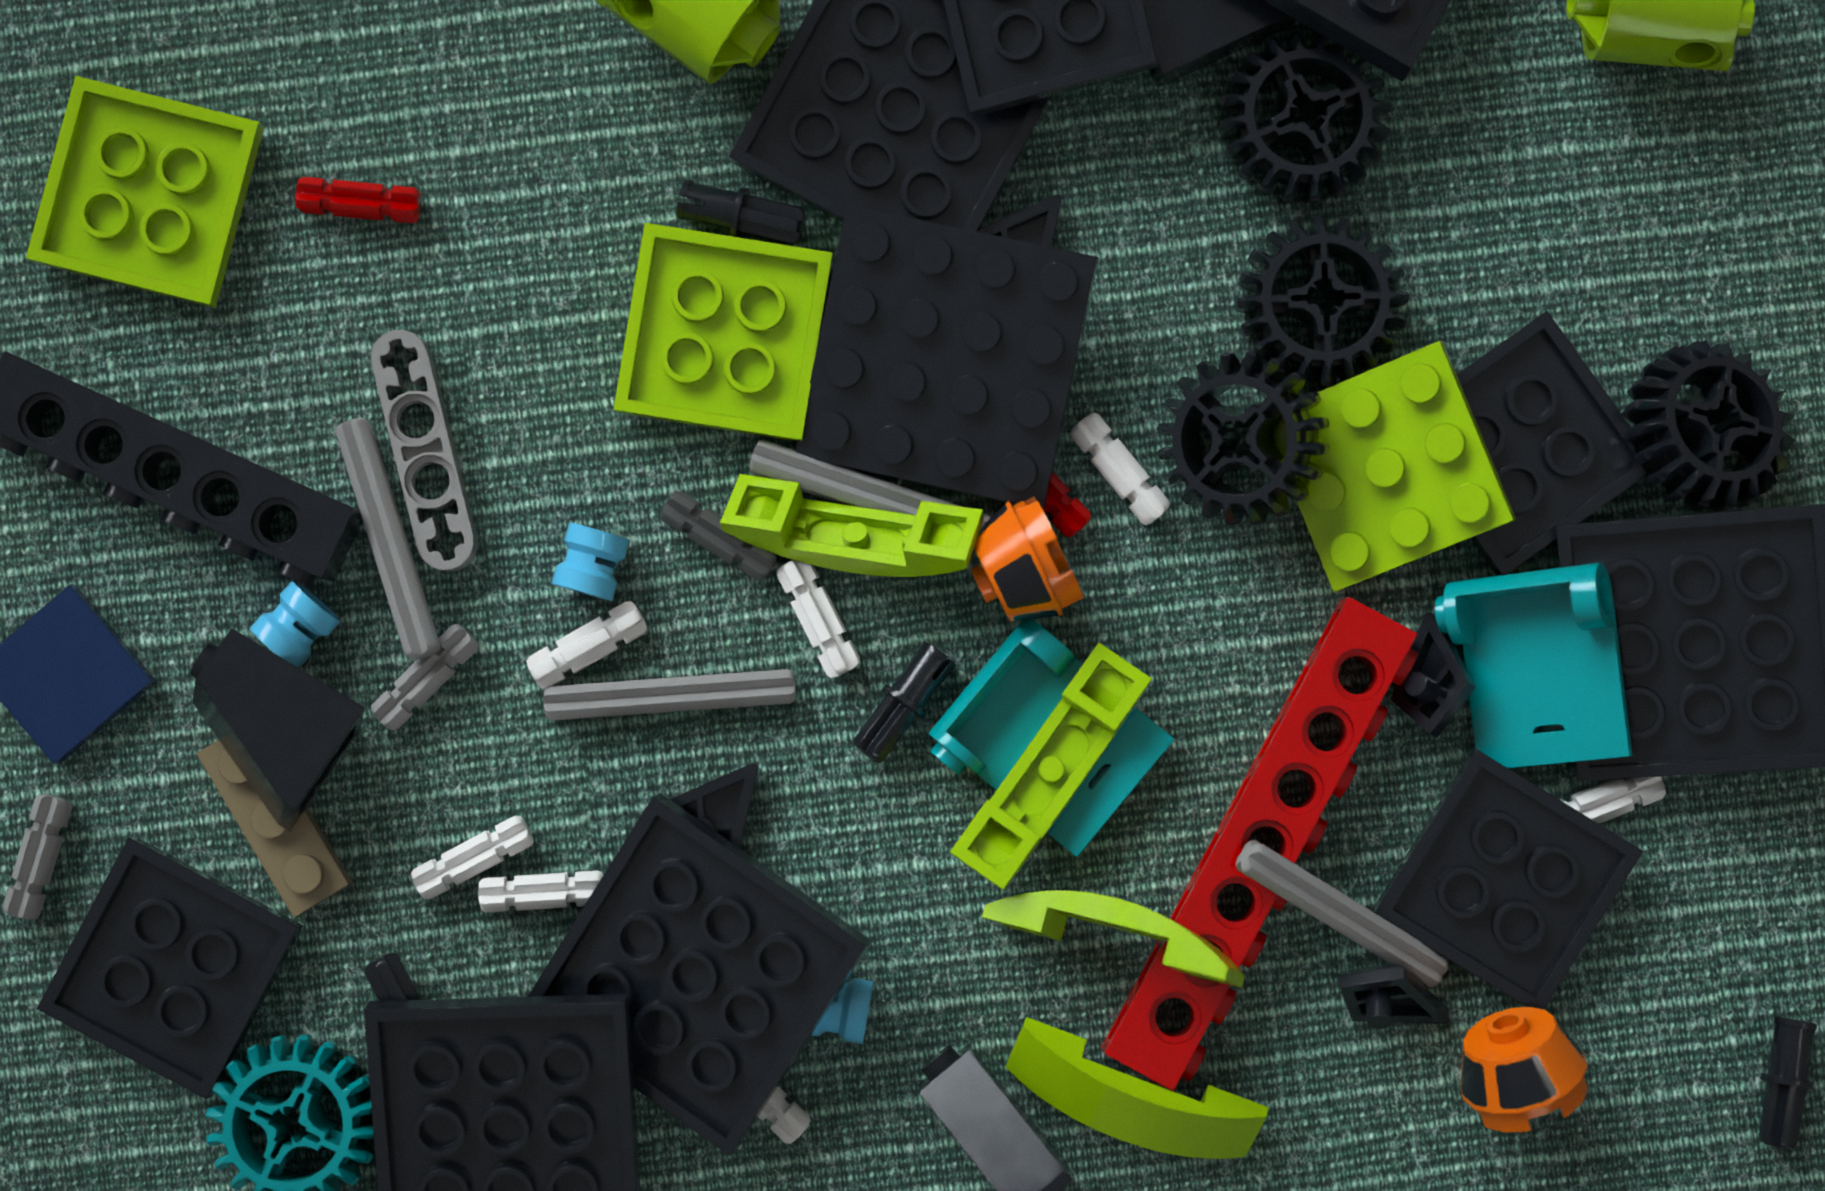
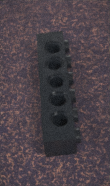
M4 351L1 357V448L24 457L28 447L47 454L50 457L45 465L46 468L80 483L85 474L89 473L107 482L103 494L139 509L143 499L165 508L161 520L195 535L201 524L222 533L223 536L218 544L219 546L252 561L255 560L258 551L281 560L276 572L302 584L312 587L316 577L335 582L363 522L360 510ZM61 406L65 415L64 425L56 435L47 438L42 430V419L49 409ZM118 431L123 441L121 454L113 462L104 464L99 455L100 442L107 434ZM176 457L181 467L180 478L173 487L162 490L156 481L157 469L164 460ZM234 483L239 492L238 505L230 514L219 516L213 506L214 495L222 485ZM291 509L297 517L296 532L289 540L278 543L271 534V521L279 511Z

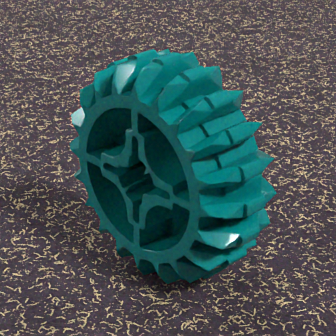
M302 1034L298 1036L293 1052L286 1036L279 1035L271 1039L270 1054L266 1048L257 1043L247 1049V1058L250 1065L239 1059L233 1060L227 1065L228 1073L235 1083L219 1081L215 1083L212 1089L213 1093L225 1101L227 1105L212 1106L206 1110L205 1116L213 1122L223 1123V1129L207 1135L206 1143L210 1146L225 1143L228 1153L220 1156L215 1161V1167L218 1170H222L235 1164L240 1172L231 1180V1188L239 1190L250 1181L256 1183L253 1191H342L339 1179L344 1183L354 1185L362 1178L360 1169L352 1160L368 1164L374 1160L376 1155L371 1146L360 1141L361 1139H374L373 1122L365 1121L364 1116L372 1114L371 1099L363 1101L360 1095L361 1091L370 1087L369 1074L363 1075L355 1081L348 1075L357 1065L358 1058L355 1055L350 1054L336 1065L332 1062L337 1051L336 1042L331 1040L324 1042L315 1056L313 1055L314 1042L312 1035ZM285 1070L306 1073L302 1083L294 1088L289 1098L278 1097L274 1094L264 1097L254 1092L261 1081L270 1073ZM323 1083L333 1093L339 1104L343 1120L342 1132L338 1131L339 1124L328 1119L322 1111L321 1099L325 1087L322 1086ZM301 1103L299 1108L301 1113L298 1122L307 1129L298 1132L287 1142L291 1134L288 1132L291 1122L283 1117V1115L294 1110ZM248 1112L251 1113L249 1119L259 1124L266 1133L267 1146L263 1156L258 1152L251 1140L247 1124ZM301 1146L317 1151L325 1147L336 1152L331 1161L321 1169L311 1172L284 1170L287 1161L295 1155L297 1149Z

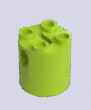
M596 0L598 4L708 84L717 82L734 64L746 63L750 67L757 65L769 51L781 29L779 0Z
M1566 0V13L1568 20H1575L1581 28L1583 51L1587 60L1728 71L1733 61L1736 36L1747 37L1752 29L1755 3L1754 0Z

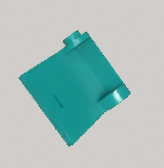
M1602 562L1451 581L1445 585L1444 594L1437 596L1435 601V617L1440 632L1448 633L1455 645H1463L1465 667L1476 686L1469 696L1474 743L1477 750L1507 768L1633 756L1613 592L1608 571Z
M1033 619L1022 620L929 731L928 734L937 741L930 752L958 776L966 767H969L997 791L1062 699V693L1083 664L1076 659L1075 655L1065 645ZM1134 707L1102 757L1048 831V834L1078 858L1175 739Z

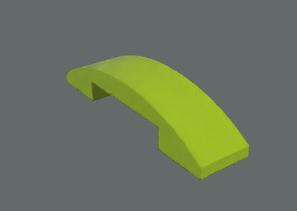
M739 474L720 525L722 531L746 543L802 563L863 575L919 577L966 569L984 520V513L982 509L921 501L916 515L804 499L799 482Z
M1098 642L1062 693V699L992 798L990 800L987 799L951 849L950 854L1004 891L1102 757L1151 683L1152 678Z
M1070 890L1039 891L1010 896L988 903L983 910L982 918L996 924L1057 941L1062 940L1068 917L1165 941L1168 944L1162 964L1180 973L1242 988L1245 975L1225 954L1197 933L1153 910L1116 897Z
M1025 1018L1008 1057L1006 1068L1022 1084L1054 1108L1118 1140L1150 1150L1184 1157L1204 1159L1246 1157L1267 1118L1269 1107L1211 1085L1207 1086L1201 1100L1198 1101L1082 1058L1087 1039L1034 1019Z

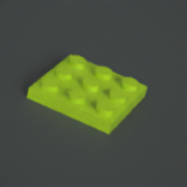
M75 76L26 259L33 263L216 308L264 126L258 121Z
M644 223L613 410L616 413L796 442L798 440L802 441L811 388L810 380L824 317L833 252Z
M1443 341L1432 343L1317 392L1321 397V402L1308 411L1310 418L1327 417L1330 423L1329 427L1324 430H1314V442H1325L1330 445L1331 449L1325 455H1311L1310 462L1318 465L1323 470V475L1318 480L1300 477L1308 489L1309 497L1304 501H1297L1334 592L1516 520ZM1282 418L1275 428L1274 442L1285 458L1288 437L1284 418Z

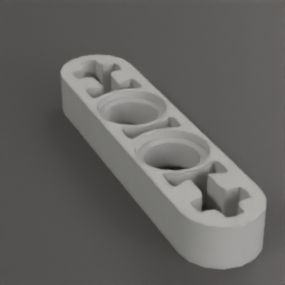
M391 330L383 334L374 343L371 352V365L416 546L421 558L429 566L445 572L459 571L467 567L475 558L478 550V536L433 356L428 345L414 333L406 330ZM403 344L409 352L418 353V359L411 361L408 369L412 383L419 386L426 381L427 391H407L393 399V389H405L400 372L394 367H386V360L395 357L396 351L394 346ZM414 403L428 405L434 414V424L431 431L421 438L407 437L400 427L402 412ZM429 464H439L449 474V487L443 496L437 499H425L419 495L416 489V476L423 467ZM456 503L458 513H447L445 517L449 530L454 534L463 535L464 544L456 546L454 550L455 558L448 560L444 553L432 550V542L441 538L438 519L431 517L424 521L422 511H441Z

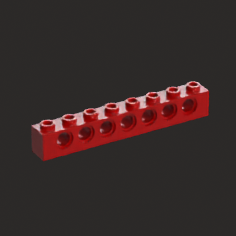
M1351 597L1339 600L1169 918L1197 933L1207 941L1214 942L1217 948L1238 968L1240 965L1250 968L1254 964L1267 938V934L1260 931L1265 918L1271 908L1280 912L1287 903V900L1237 870L1236 859L1242 853V849L1248 842L1249 836L1257 828L1263 826L1270 827L1279 838L1278 854L1294 864L1301 851L1308 855L1314 851L1328 823L1320 815L1331 795L1341 798L1349 787L1358 767L1357 764L1350 761L1362 738L1370 742L1377 734L1388 711V708L1380 705L1391 682L1399 686L1404 682L1418 655L1417 651L1410 648L1418 633ZM1349 657L1362 661L1369 672L1368 684L1358 694L1346 691L1340 684L1338 677L1341 664ZM1321 713L1331 716L1339 727V738L1336 744L1326 751L1316 748L1308 736L1310 722ZM1295 769L1303 773L1307 778L1309 794L1302 804L1289 807L1279 797L1278 783L1286 772ZM1229 884H1241L1249 894V907L1241 917L1225 919L1217 909L1218 894ZM1158 940L1103 1041L1101 1049L1104 1054L1174 1091L1180 1078L1190 1082L1194 1077L1206 1053V1048L1201 1046L1199 1042L1210 1022L1220 1025L1225 1019L1235 1000L1237 991L1230 988V985L1180 973L1163 965L1168 942ZM1170 998H1180L1186 1001L1189 1007V1019L1186 1025L1175 1032H1166L1159 1029L1155 1019L1159 1005Z

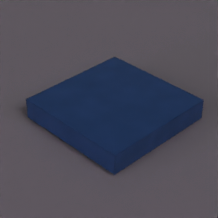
M75 585L67 586L0 643V701L53 764H61L157 682Z

